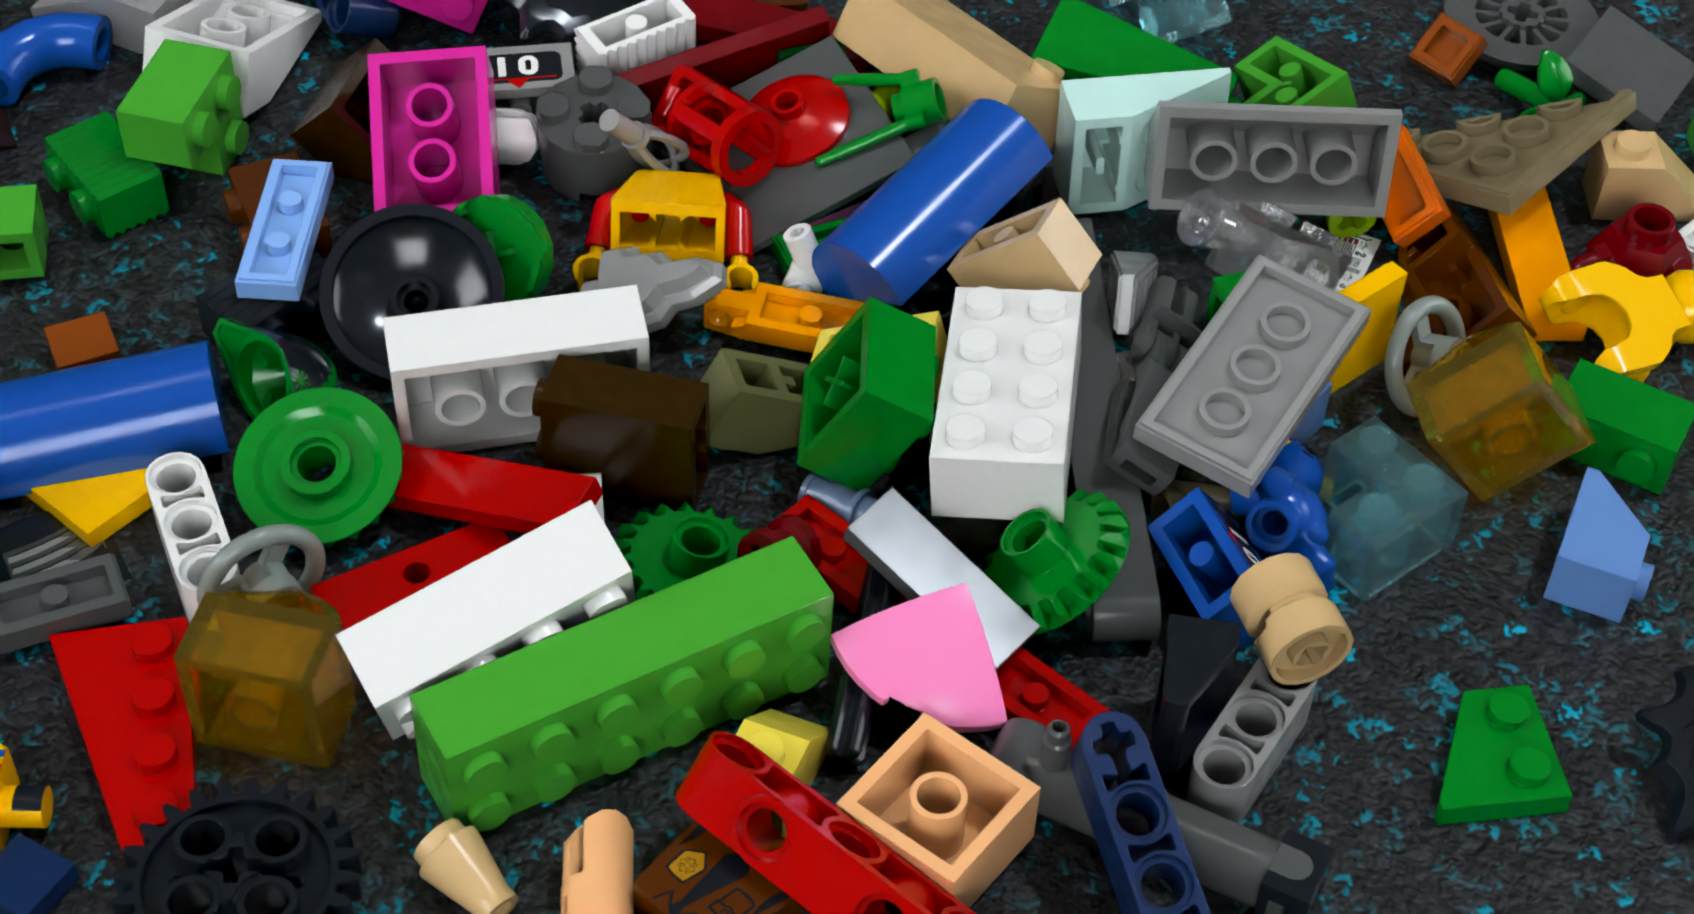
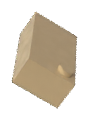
M948 0L847 1L832 34L835 39L883 73H901L918 68L921 80L936 77L944 94L947 115L950 121L973 100L982 98L995 100L1009 106L1022 115L1041 135L1049 150L1052 149L1056 141L1060 83L1065 74L1064 70L1059 66L1042 58H1031Z

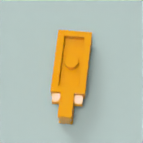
M758 282L756 289L743 290V292L725 288L720 294L705 303L703 325L704 328L741 340L744 339L746 341L813 353L822 329L844 326L865 302Z

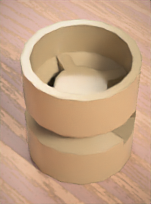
M1282 553L1270 556L1254 564L1240 575L1232 586L1230 594L1233 608L1248 635L1256 639L1254 644L1274 681L1282 685H1299L1314 681L1328 674L1344 661L1351 652L1354 642L1351 630L1333 601L1327 599L1326 588L1310 560L1299 553Z

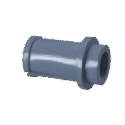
M813 472L805 478L798 493V501L809 494L849 524H852L878 500L876 493L869 488H862L858 491Z

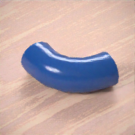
M54 12L23 19L0 32V106L14 104L25 86L32 79L45 72L61 68L103 70L108 62L112 48L113 31L110 19L107 16L91 13Z

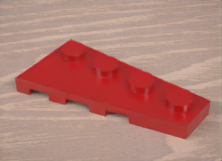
M187 616L49 635L121 852L125 846H144L139 829L142 823L153 824L159 827H163L166 824L162 809L163 805L168 803L184 812L191 808L189 791L193 789L198 791L192 633Z

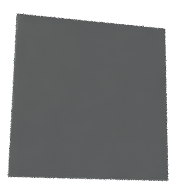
M831 35L732 87L730 90L750 101L763 88L786 77L816 75L832 81V77L836 74H854L858 72ZM839 86L848 99L851 118L846 133L834 148L892 124V121L867 86ZM900 134L823 167H817L814 161L792 167L774 166L768 175L753 185L736 187L721 179L723 192H728L748 206L751 212L754 254L772 244V236L784 234L788 228L798 223L810 224L883 185L914 156V153ZM731 144L728 152V163L732 169L740 171L756 161L751 155ZM689 158L681 162L686 172L711 173Z

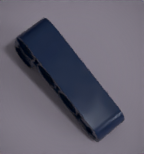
M1118 711L1102 712L1096 715L1084 727L1074 744L1070 763L1077 788L1122 914H1211L1143 729L1131 716ZM1100 741H1102L1107 751L1119 750L1122 756L1116 765H1114L1109 754H1096L1094 750ZM1116 779L1118 787L1108 792L1107 790ZM1123 807L1137 809L1148 821L1149 833L1143 836L1128 834L1119 825L1116 810ZM1155 876L1166 881L1173 891V906L1160 907L1147 900L1142 892V878Z

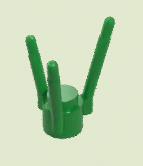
M918 68L901 73L834 75L832 83L836 86H900V93L891 95V106L896 122L819 155L815 158L814 163L817 167H823L910 130H917L946 122L948 118L947 106L942 88L936 77L921 80Z

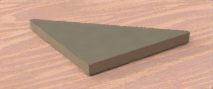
M1631 89L1618 90L1617 94L1609 101L1583 106L1582 97L1537 105V114L1519 116L1501 121V112L1457 120L1455 122L1456 129L1438 131L1422 136L1420 127L1408 129L1443 198L1511 216L1637 109L1636 91Z

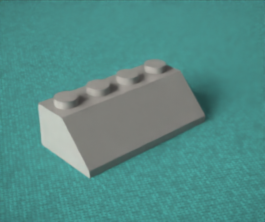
M1159 101L1149 124L1144 169L1148 209L1385 218L1403 119L1402 109Z

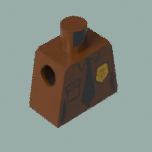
M696 821L637 877L633 885L635 914H803V906L756 871L739 854Z

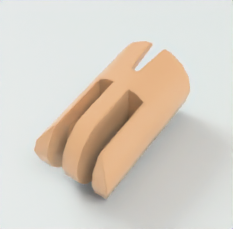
M602 809L588 816L584 820V825L579 826L563 842L560 914H634V833L628 818L618 810Z

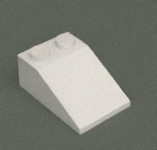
M193 0L145 26L143 70L164 39L228 50L231 53L234 74L241 82L239 101L244 119L271 101L321 23L322 13L319 9L286 0Z

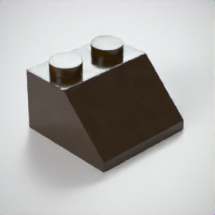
M374 38L336 66L290 135L317 161L332 162L334 175L373 183L367 54L391 52L377 38Z

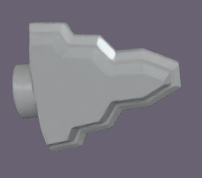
M637 246L611 249L601 253L598 279L584 282L581 292L637 284L649 334L666 328L678 311L704 305L720 294L727 287V268L721 262L698 257L672 261L663 251L642 254Z

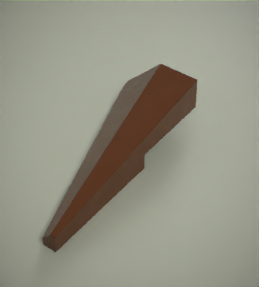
M1443 198L1452 216L1405 249L1398 245V266L1408 272L1403 290L1405 308L1424 296L1436 295L1449 300L1459 311L1464 323L1466 339L1470 341L1474 350V364L1471 373H1490L1538 334L1451 200ZM1429 314L1428 319L1431 333L1447 335L1441 318L1436 314ZM1411 335L1408 339L1403 359V370L1406 373L1411 366V353L1414 347Z

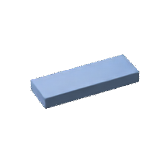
M288 159L272 160L234 282L238 298L283 301L300 300L334 181L332 162Z

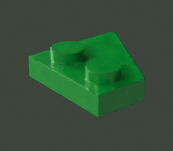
M1529 684L1463 691L1453 728L1452 743L1448 751L1443 773L1444 779L1434 814L1437 826L1567 812L1573 795Z

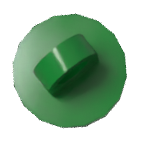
M484 194L458 204L452 212L465 218L481 231L496 252L505 281V302L539 297L547 288L554 267L553 242L544 220L528 203L508 194Z

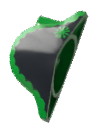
M230 318L218 319L212 333L237 397L252 420L268 406L289 394L310 388L336 387L337 373L333 363L314 344L282 331L252 326Z

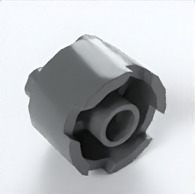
M587 66L580 71L579 75L555 84L547 93L537 98L536 118L543 177L554 191L571 200L580 201V193L593 196L602 195L621 187L636 170L650 169L639 164L630 155L628 149L622 145L621 141L603 131L599 126V118L607 109H614L632 121L652 125L650 100L637 85L619 76H613L612 71L605 66ZM649 140L646 148L654 156L653 140Z

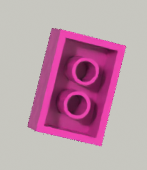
M486 46L367 54L374 212L401 204H426L453 211L458 204L480 195L501 194L494 72Z

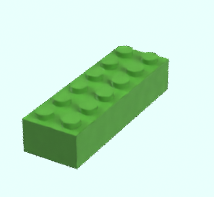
M791 536L413 693L409 696L421 778L445 821L457 818L465 827L475 826L478 831H488L504 823L511 815L541 802L550 803L568 795L575 787L604 774L613 775L621 773L630 768L638 759L663 748L682 746L693 740L700 732L729 719L739 720L748 717L761 705L791 692L801 693L807 691L822 678L828 676L830 658L829 639L832 629L834 593L794 536Z

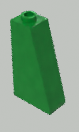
M1080 0L1060 1L1031 57L1033 59L1042 58L1059 66L1065 72L1063 80L1223 68ZM1234 72L1231 75L1228 103L1242 104L1243 99L1235 98L1239 75Z

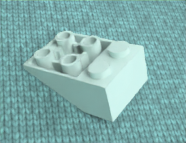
M1230 67L1061 80L1053 176L1062 200L1073 215L1122 211L1147 200L1144 169L1149 124L1158 102L1228 103L1232 75Z

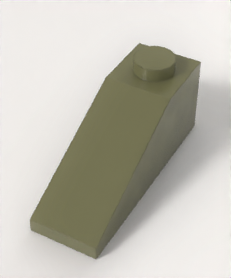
M721 347L700 382L709 383L710 447L753 454L798 447L804 369L809 364Z

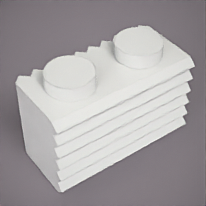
M646 0L574 29L576 34L574 39L577 44L575 46L577 51L575 56L578 61L576 62L578 68L576 73L579 75L580 71L587 66H605L612 71L613 76H616L619 73L696 48V15L682 0Z

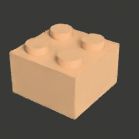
M924 712L836 803V807L970 908L1034 837L1041 787Z

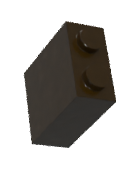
M559 354L548 379L541 377L538 380L532 399V413L534 416L540 417L541 424L536 443L537 459L544 460V468L575 474L601 472L602 490L604 492L603 499L651 509H657L662 503L673 511H678L687 502L696 511L710 473L709 383Z

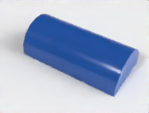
M985 98L971 101L814 249L812 266L825 295L858 301H867L871 296L886 304L902 306L1053 159L1041 135L1022 115L1001 102Z
M209 340L0 382V500L32 494L31 488L145 469L155 459L167 453L185 452L191 453L198 458L230 452L220 375Z

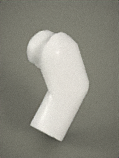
M808 223L795 224L783 234V239L793 261L781 286L821 294L823 288L812 266V254L819 245Z

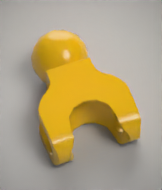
M1606 261L1598 262L1559 276L1539 298V302L1549 320L1554 324L1580 323L1593 329L1601 338L1605 350L1596 359L1594 364L1642 383L1650 371L1656 369L1664 361L1675 342L1694 344V269L1677 270L1667 277H1664L1663 274L1643 277L1636 275L1623 266Z

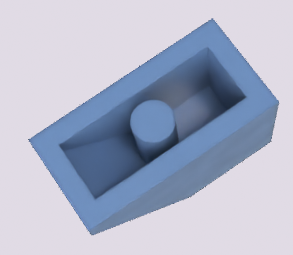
M1590 467L1586 469L1543 598L1621 623L1630 599L1643 602L1655 565L1643 562L1650 534L1600 470Z

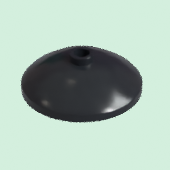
M401 204L383 208L365 216L353 224L338 239L330 251L321 273L319 304L326 330L339 351L353 365L365 373L391 382L382 318L415 314L407 310L409 301L415 297L426 298L428 306L423 312L505 302L506 290L501 264L496 252L483 233L472 223L460 215L441 207L426 204Z

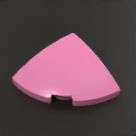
M967 583L942 589L898 604L855 622L830 636L829 641L846 672L868 696L881 706L887 704L891 697L906 707L921 712V715L924 712L955 732L973 733L1001 729L1005 722L1008 721L991 651Z

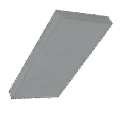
M1258 254L1135 424L1133 439L1249 499L1367 325L1372 309Z

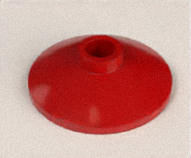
M796 75L780 79L763 88L750 100V102L776 117L783 130V146L779 159L774 165L775 167H792L814 161L817 156L829 152L839 143L850 123L851 110L844 91L839 86L834 85L831 80L821 76ZM755 122L743 128L765 142V130L762 123Z

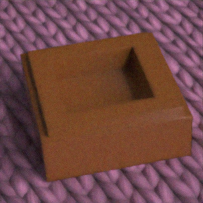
M1441 12L1408 56L1413 64L1456 88L1488 44L1485 37Z
M104 311L43 328L57 370L121 358L120 350Z

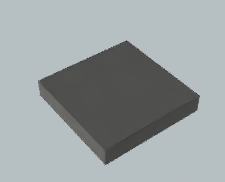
M1610 5L1566 59L1574 78L1573 84L1599 103L1609 101L1617 94L1618 90L1631 89L1636 91L1637 109L1624 120L1639 131H1652L1694 76V62L1612 5Z

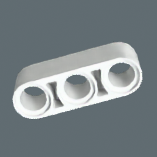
M167 453L155 459L148 466L145 472V482L156 525L185 614L193 628L210 634L226 632L228 630L213 625L201 613L197 602V588L201 575L210 560L231 541L204 464L191 453ZM238 563L230 569L221 584L240 576ZM242 598L224 606L234 611L247 610V605Z

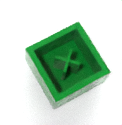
M871 296L804 369L797 457L798 466L858 491L862 488H869L882 474L887 475L893 471L901 455L917 439L925 438L934 426L937 404L934 403V384L939 368V358L935 355L936 326Z

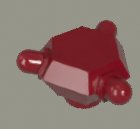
M1640 203L1633 206L1585 244L1587 250L1584 251V254L1574 257L1569 264L1572 271L1606 261L1623 266L1636 275L1643 277L1661 274L1667 277L1677 270H1692L1694 265L1685 241L1675 227L1676 219L1674 215L1663 206L1653 203Z

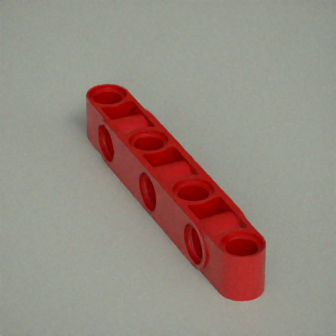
M714 731L709 736L675 793L677 803L691 818L734 850L746 863L812 914H888L886 911V900L896 904L902 911V914H977L812 787L801 782L753 744L733 733ZM771 811L776 812L783 819L786 826V838L774 829L771 822Z

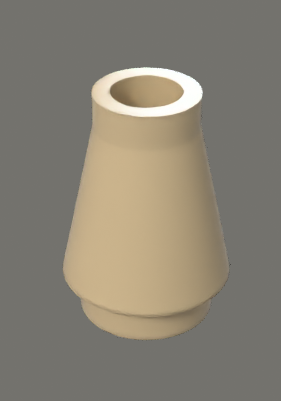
M449 819L429 832L417 846L414 852V859L421 866L419 871L420 877L471 914H509L516 906L519 897L507 884L475 826L465 827L459 819Z

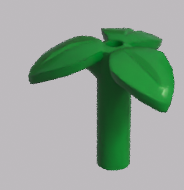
M1543 49L1540 54L1537 68V83L1508 68L1500 70L1495 77L1494 82L1498 89L1533 106L1523 111L1519 116L1537 114V105L1582 97V106L1586 105V96L1582 92H1575L1565 97L1573 84L1574 78L1571 69L1563 57L1548 49Z

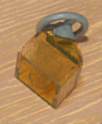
M1430 295L1412 302L1405 308L1394 324L1388 339L1384 359V378L1389 397L1400 412L1410 417L1419 418L1427 441L1482 502L1597 442L1572 386L1520 322L1499 325L1466 338L1464 323L1457 308L1446 298ZM1429 314H1436L1441 318L1447 335L1431 333L1428 319ZM1411 335L1414 346L1411 353V366L1404 378L1403 359L1406 345Z
M272 524L256 528L229 542L210 560L204 569L197 588L198 608L173 657L196 743L329 769L357 702L349 660L336 637V634L343 631L341 617L332 605L310 592L309 586L321 582L326 566V553L323 544L310 530L293 524ZM290 545L300 548L305 554V567L298 580L290 575L282 563ZM262 549L258 561L250 565L243 575L221 584L226 574L235 564L247 555Z

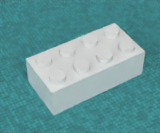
M637 284L382 318L400 442L404 444L457 453L536 442L541 424L540 417L534 416L532 413L534 390L541 377L548 379L559 354L651 372L649 335Z
M989 286L955 288L929 454L931 516L1014 520L1023 512L1031 509H1044L1057 523H1064L1081 357L1082 292L1058 291L1054 289H999Z
M589 500L336 634V637L392 739L395 740L406 734L408 739H414L415 732L409 695L636 601L632 570L592 500Z

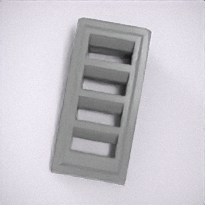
M1113 250V254H1110L1106 300L1110 322L1116 334L1129 335L1141 324L1148 291L1153 281L1157 278L1158 258L1152 253Z

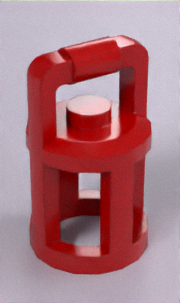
M680 65L675 68L652 115V125L682 139L688 144L690 151L689 159L711 173L719 175L721 179L736 187L753 185L768 175L778 161L783 146V130L776 117L691 66ZM755 122L762 123L765 130V142L743 128ZM731 144L756 158V161L740 171L732 169L728 163V152Z

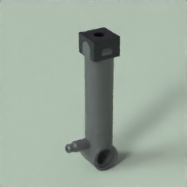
M1012 718L1006 721L987 753L1041 787L1038 814L1095 838L1071 770L1070 757L1072 752L1070 750L1072 739L1070 725L1060 719L1051 721L1048 727L1027 718ZM1116 779L1107 790L1108 792L1118 787ZM1167 793L1200 885L1254 908L1253 914H1313L1325 888L1336 849L1290 829L1287 830L1282 842ZM1123 807L1116 810L1117 821L1128 834L1143 836L1149 833L1148 821L1137 809Z

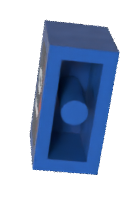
M1197 486L1149 524L1147 529L1200 617L1240 623L1239 648L1242 650L1254 641L1255 638L1248 635L1230 601L1231 589L1240 575L1254 564L1262 561V558L1235 516Z

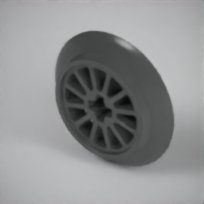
M1588 0L1444 1L1445 15L1485 37L1488 46L1479 56L1480 59L1503 69L1508 68L1521 72L1537 71L1540 54L1543 49L1554 51L1566 61L1599 20L1594 7Z

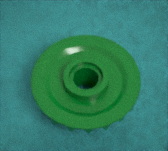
M319 387L305 389L277 400L263 410L249 425L240 440L233 463L234 489L243 511L257 528L272 524L298 525L313 532L321 540L323 546L332 548L335 542L345 538L357 540L362 529L371 523L379 524L382 511L389 503H395L397 485L399 480L404 479L402 470V456L404 452L392 421L379 406L365 396L341 388ZM335 466L332 474L325 480L318 482L310 481L313 474L321 467Z
M1080 489L1070 497H1066L1064 523H1057L1044 509H1031L1016 517L1006 527L1004 533L998 537L1000 542L998 550L989 553L985 557L988 568L983 573L1040 625L1035 635L1049 632L1083 613L1095 603L1113 582L1125 561L1129 549L1130 525L1128 518L1114 500H1109L1100 491L1088 494L1083 489Z
M687 502L678 511H673L661 503L653 514L638 511L631 524H621L615 542L632 570L637 601L737 559V549L741 538L756 529H740L736 515L726 519L716 517L712 506L704 513L695 512Z

